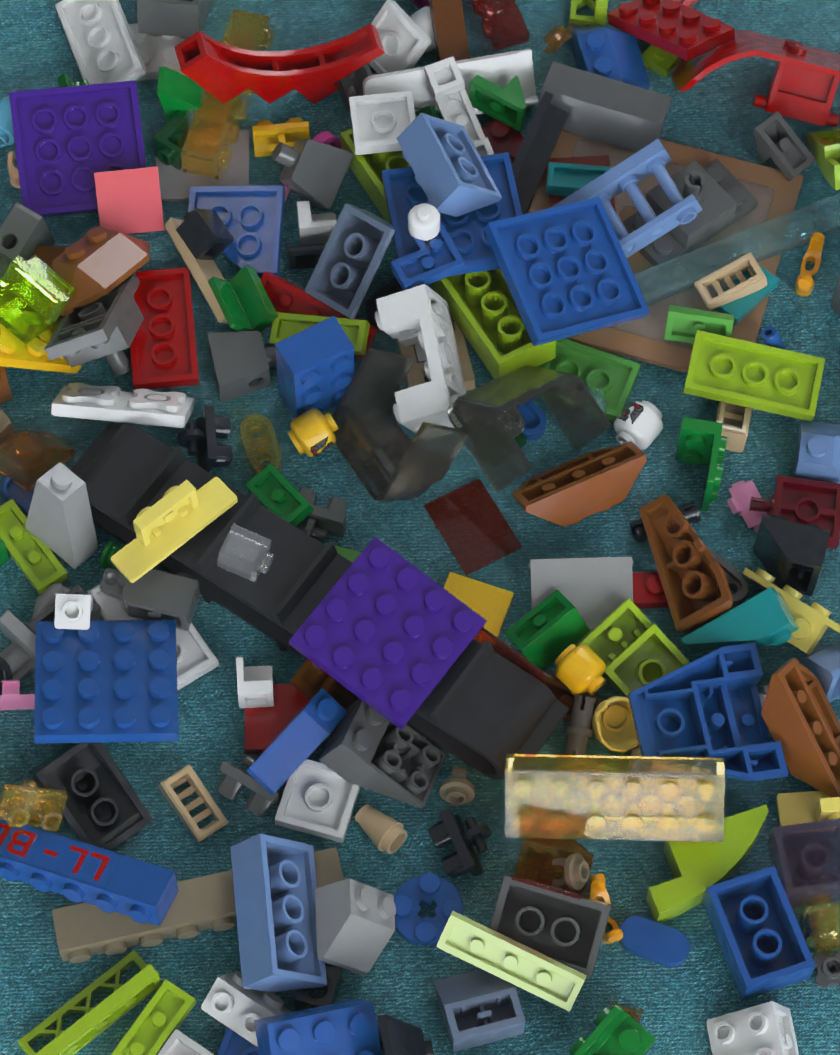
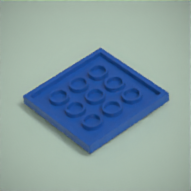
M509 152L480 156L503 197L499 202L458 217L440 214V220L465 262V270L454 275L500 269L483 228L489 222L523 215ZM411 166L382 171V181L390 222L395 229L393 238L397 259L417 251L407 233L408 213L415 205L427 203L428 200L423 188L416 182L415 173Z
M600 197L489 222L483 228L533 346L641 319L650 312Z
M176 620L90 621V628L88 630L56 629L54 621H36L34 744L161 742L179 740Z

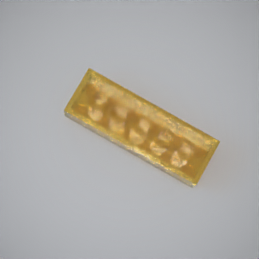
M507 754L505 765V838L724 842V758Z

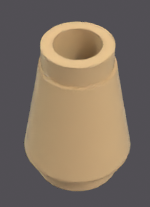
M369 804L364 805L355 816V821L359 823L360 827L381 852L386 851L388 854H393L404 844L407 838V831L404 830L403 823L373 808Z

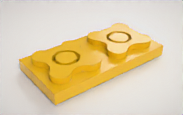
M0 311V366L77 374L82 365L71 368L67 359L63 357L50 360L44 350L62 318Z

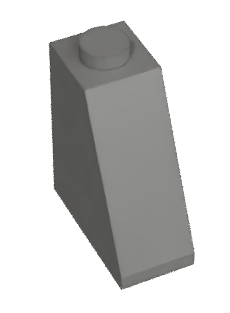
M59 462L37 479L25 528L72 568L76 569L98 550V542L86 483Z

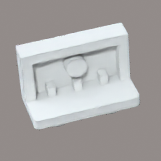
M230 972L217 977L201 1005L203 1011L257 1047L254 1020L292 1012L283 1006L284 1001L271 992L263 993L259 990L243 988L241 972Z

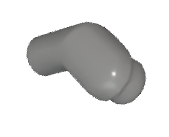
M62 583L51 584L36 598L31 621L55 603L56 594H66L71 589L62 586Z

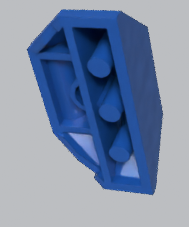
M600 24L567 28L568 39L578 69L649 90L650 81L635 36Z

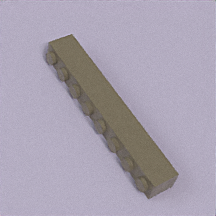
M336 847L314 852L317 888L344 880ZM229 870L177 882L178 893L161 926L151 923H138L130 918V916L117 912L107 913L96 905L86 902L52 909L58 950L62 961L82 963L96 954L118 955L132 946L153 947L161 944L164 939L168 938L189 939L197 936L198 932L213 929V931L219 932L231 929L237 923L233 871Z

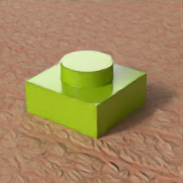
M652 44L642 54L645 67L664 78L670 74L682 59Z

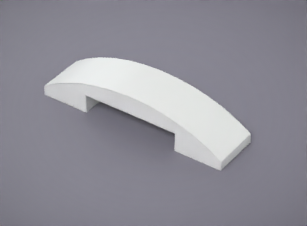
M452 56L424 66L428 83L438 110L440 109L442 119L464 126L480 156L493 155V149L488 137L485 138L466 93L465 83L454 57Z

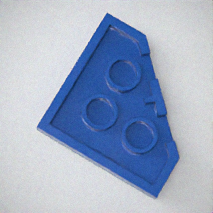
M284 185L190 186L188 212L197 208L215 210L234 237L233 242L222 253L239 270L247 265L255 268L259 278H262L265 271H269L277 276L280 275L286 195Z

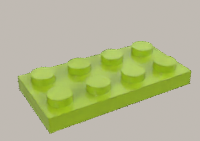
M697 330L683 393L813 422L825 358Z

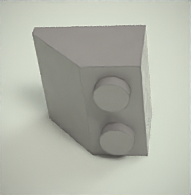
M350 878L315 888L317 959L361 975L369 973L395 932L396 906L394 895Z

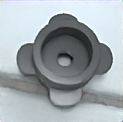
M840 951L835 955H826L823 952L817 953L813 958L817 966L816 984L821 988L839 986ZM829 967H834L836 971L830 972Z

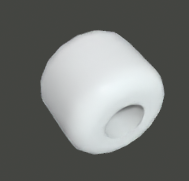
M427 203L415 205L410 209L408 213V231L410 235L423 241L434 239L440 231V213L438 209Z

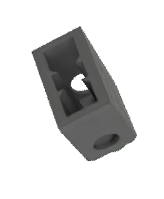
M297 139L292 148L280 142L272 154L274 161L284 165L280 181L302 199L310 201V205L316 209H331L353 157V153L311 139Z
M18 202L15 203L0 227L1 284L5 283L12 272L22 277L36 246H54L56 243L44 218Z
M261 332L207 333L209 352L221 403L266 388L271 384L269 367L277 366L275 346L264 348Z

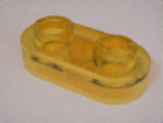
M260 414L246 417L240 424V438L251 471L257 475L266 466L260 463L264 460L270 461L280 471L282 467V453L271 421L266 416ZM256 432L262 434V436L258 438L252 437L251 435Z

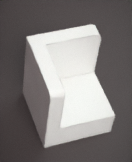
M310 201L297 202L301 246L326 244L337 222L336 214L322 213L311 215Z
M236 657L239 709L273 707L272 667H244L243 657Z

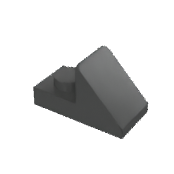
M778 111L753 129L760 162L763 164L771 158L788 181H791L816 161Z

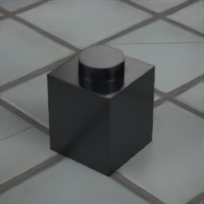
M197 208L191 210L184 216V222L176 229L195 259L215 260L234 240V237L215 210Z

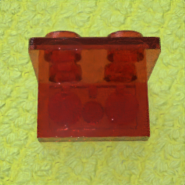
M471 0L475 16H480L482 20L481 27L484 38L486 40L490 39L494 50L529 41L530 33L515 0Z

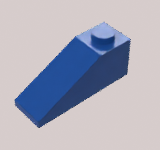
M322 688L301 707L246 771L273 795L348 712Z

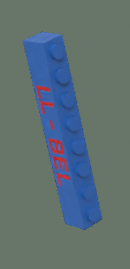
M0 816V876L8 881L18 880L31 884L35 889L42 892L52 891L62 894L73 902L83 901L93 904L107 913L117 912L130 916V918L138 923H151L161 926L178 893L176 876L173 870Z

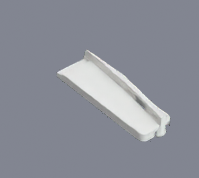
M530 48L456 61L464 80L468 97L470 82L477 75L503 89L515 76H518L526 106L539 102L536 96L532 51ZM424 66L371 75L363 81L364 95L412 91L414 107L424 108L429 105H435L436 110H438L424 71ZM473 107L476 115L483 114L482 111Z

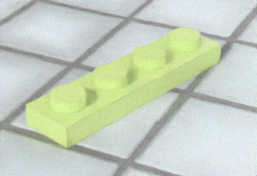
M452 911L436 945L437 948L569 1012L587 976L455 911Z

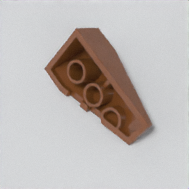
M663 494L640 508L639 512L676 630L692 633L730 611L733 598L723 568L669 495Z

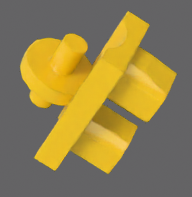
M301 117L289 118L286 123L274 124L270 120H261L257 122V126H252L255 157L272 156L275 147L280 142L292 148L297 139H310L309 122H303Z

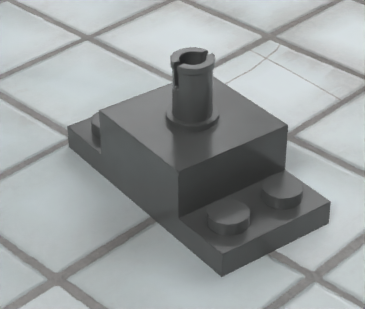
M715 159L703 168L695 160L671 176L683 198L685 199L693 194L703 210L697 213L696 218L691 222L678 225L639 250L659 273L757 208L758 200L718 159ZM660 184L646 193V200L656 216L673 207ZM636 212L622 222L629 234L646 224L639 212Z
M134 272L107 295L88 305L74 308L73 313L64 316L44 349L49 359L53 360L63 357L67 359L72 368L105 357L113 376H120L128 372L132 364L128 361L123 350L129 348L144 320L133 298L140 284L136 273Z

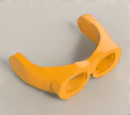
M815 232L812 234L808 249L803 257L800 274L795 284V293L799 296H809L813 291L815 282L812 276L816 275L819 271L822 248L825 241V236L822 233ZM806 262H813L814 268L806 270Z
M601 873L591 876L589 878V898L600 899L605 903L611 904L605 887V875ZM609 917L607 923L610 924L612 931L604 933L602 940L604 944L614 943L623 938L622 929H619L617 922Z

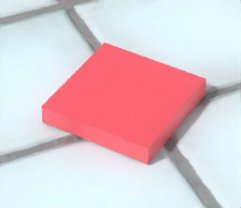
M158 166L94 173L100 227L124 234L165 230Z

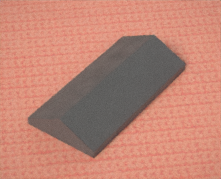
M552 62L541 89L538 106L544 92H550L554 94L550 104L570 112L562 131L636 153L660 138L672 97Z

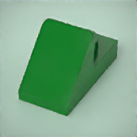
M159 67L157 94L167 122L176 113L188 116L189 110L200 109L202 87L188 76L167 67Z
M479 75L470 82L469 100L472 107L521 132L524 128L527 106L518 76H515L504 89Z

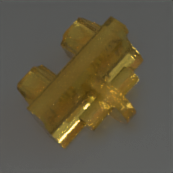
M25 779L21 786L4 784L0 798V820H6L9 827L21 828L27 825V823L40 824L43 830L56 832L63 818V809L68 799L67 793L64 790L36 787L35 780Z

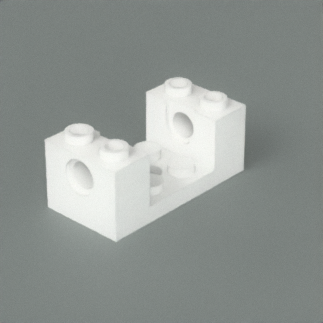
M426 284L376 299L378 311L375 312V319L379 329L390 335L392 339L397 338L399 343L405 347L420 343L427 357V361L424 362V369L430 382L394 392L396 404L393 405V411L398 423L424 439L473 424L448 302Z

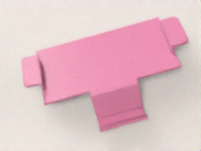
M744 480L733 483L732 487L728 489L732 498L728 499L727 503L733 515L738 513L739 517H743L748 529L753 527L757 533L762 515L769 516V513L749 511L751 496L755 498H761L753 480L746 483Z
M20 680L1 681L0 711L34 709L35 693L20 694Z

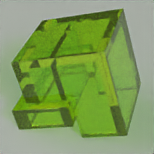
M18 256L11 261L0 280V285L3 287L0 290V323L23 343L27 344L54 325L74 293L75 288L37 256L32 257L28 261Z

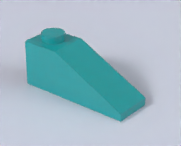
M770 587L681 639L686 646L693 650L719 649L725 646L756 643V647L770 646L772 644L777 646L788 641L792 637L791 633L799 628L781 594Z

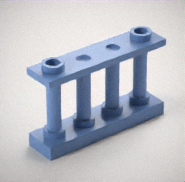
M659 139L653 141L553 206L557 207L600 197L626 258L678 225L691 222L696 218L697 213L703 210L693 194L684 199L665 169L666 163L672 159ZM649 174H654L673 207L658 216L655 215L637 185L641 179ZM621 192H627L646 223L630 234L610 203L611 199Z

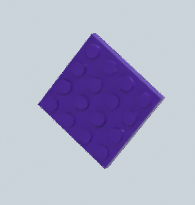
M136 80L9 92L22 205L40 216L50 217L98 212L94 173L147 168Z
M374 537L291 637L288 644L402 730L484 627L487 620L377 537Z

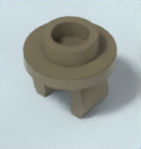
M453 767L452 778L443 781L440 785L439 793L441 798L451 805L460 806L474 799L475 787L466 780L467 768Z
M572 853L567 858L552 860V865H561L564 868V877L562 879H553V885L568 886L571 890H581L589 879L590 870L588 863L581 854Z

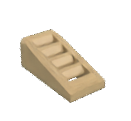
M750 251L695 281L694 286L710 311L757 292L768 286L765 274ZM748 270L751 278L746 280L742 272ZM735 275L740 281V284L736 286L730 278ZM723 280L729 287V290L725 292L719 284ZM713 285L718 296L712 298L706 287Z
M719 401L715 422L723 423L721 436L727 437L726 450L741 453L744 450L748 436L752 408Z
M190 764L158 785L167 802L198 843L229 823ZM187 781L190 787L177 795L173 789ZM195 792L198 798L184 806L181 801ZM204 803L207 809L192 818L189 812ZM212 814L216 820L199 829L197 823Z

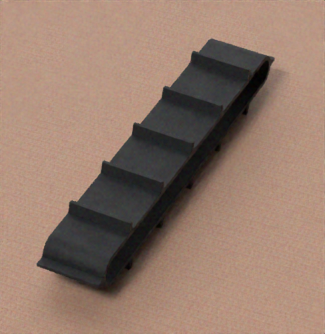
M113 422L109 423L70 469L86 483L94 524L126 545L136 538L133 520L136 519L137 514L145 507L153 506L162 499L169 488L179 486L187 479L197 491L216 477L187 459L180 447L176 446L173 450L134 425L123 424L120 426ZM225 483L237 496L238 502L158 565L171 574L180 572L192 576L195 580H198L200 593L205 602L209 604L213 600L274 639L281 651L285 652L288 648L307 660L308 658L288 644L289 640L348 570L352 562L338 554L334 544L330 541L325 546L263 507L255 494L252 493L250 497H247ZM473 639L412 716L407 725L429 739L439 750L443 748L485 776L496 780L503 778L516 784L569 711V708L557 701L552 691L540 680L495 653L489 641L486 640L484 644H481Z

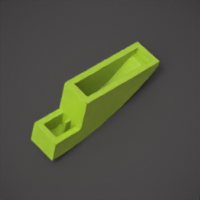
M766 805L666 837L663 851L675 879L648 888L646 902L654 921L663 923L702 903L706 887L727 881L737 871L761 833L769 811Z

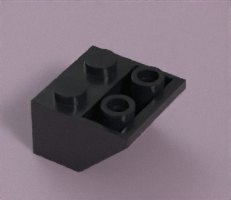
M762 515L753 552L766 571L776 578L774 582L780 589L788 585L801 594L812 596L822 568L830 531L823 530L815 524L803 525L790 522L782 516Z

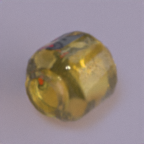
M830 897L812 899L809 902L810 906L805 908L800 914L807 945L815 948L817 953L839 951L840 903L832 902Z

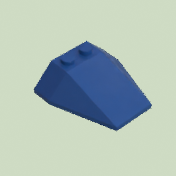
M756 643L721 647L628 694L644 763L748 781H760L787 777L789 775L781 742H771L768 729L761 715L762 705L757 683L762 678L763 671Z

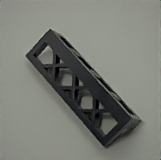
M547 91L543 94L512 164L522 214H525L570 114V112L550 104L554 94Z

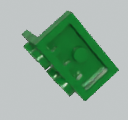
M683 417L675 460L683 461L688 465H707L701 511H708L710 501L717 500L723 472L722 461L725 455L727 437L721 436L723 423Z
M616 1004L612 1010L608 1006L602 1010L593 1022L596 1029L588 1038L582 1035L570 1048L569 1053L571 1055H645L657 1039Z

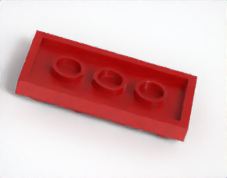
M634 0L623 3L619 8L607 13L609 25L686 61L735 39L734 27L721 22L719 19L711 18L699 10L682 5L678 1Z
M188 267L135 272L140 280V284L133 298L144 320L130 345L134 390L200 385L191 280Z

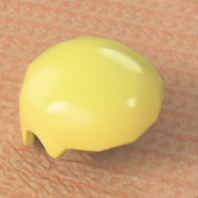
M615 695L601 702L595 709L592 718V727L596 739L611 751L624 753L637 747L639 742L628 697Z

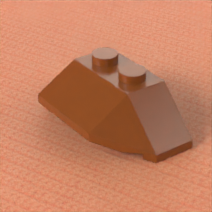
M96 226L90 229L84 237L75 244L68 246L62 254L53 260L41 301L42 310L67 316L74 312V308L88 305L107 295L150 260L151 247L149 242L104 227Z
M631 441L621 444V447L610 446L591 451L530 477L519 489H515L512 492V496L527 513L563 527L577 524L582 519L597 512L607 511L612 506L625 500L647 461L646 454Z
M796 658L789 659L772 674L761 715L774 741L781 742L784 758L791 774L830 797H840V722L817 676L801 665Z

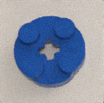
M425 873L422 876H416L407 880L399 887L394 896L396 906L395 930L407 943L418 947L419 945H431L430 948L436 947L452 911L461 915L464 912L462 898L458 890L449 881L438 877L434 873ZM423 904L434 905V914L436 916L432 919L427 915L421 918L418 915L421 912L420 906Z

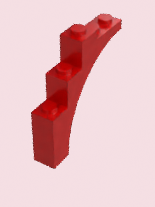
M371 23L331 42L297 50L277 52L241 49L216 41L201 31L174 47L181 72L223 104L247 89H251L268 104L296 89L315 105L340 89L338 85L339 80L385 53L378 30Z

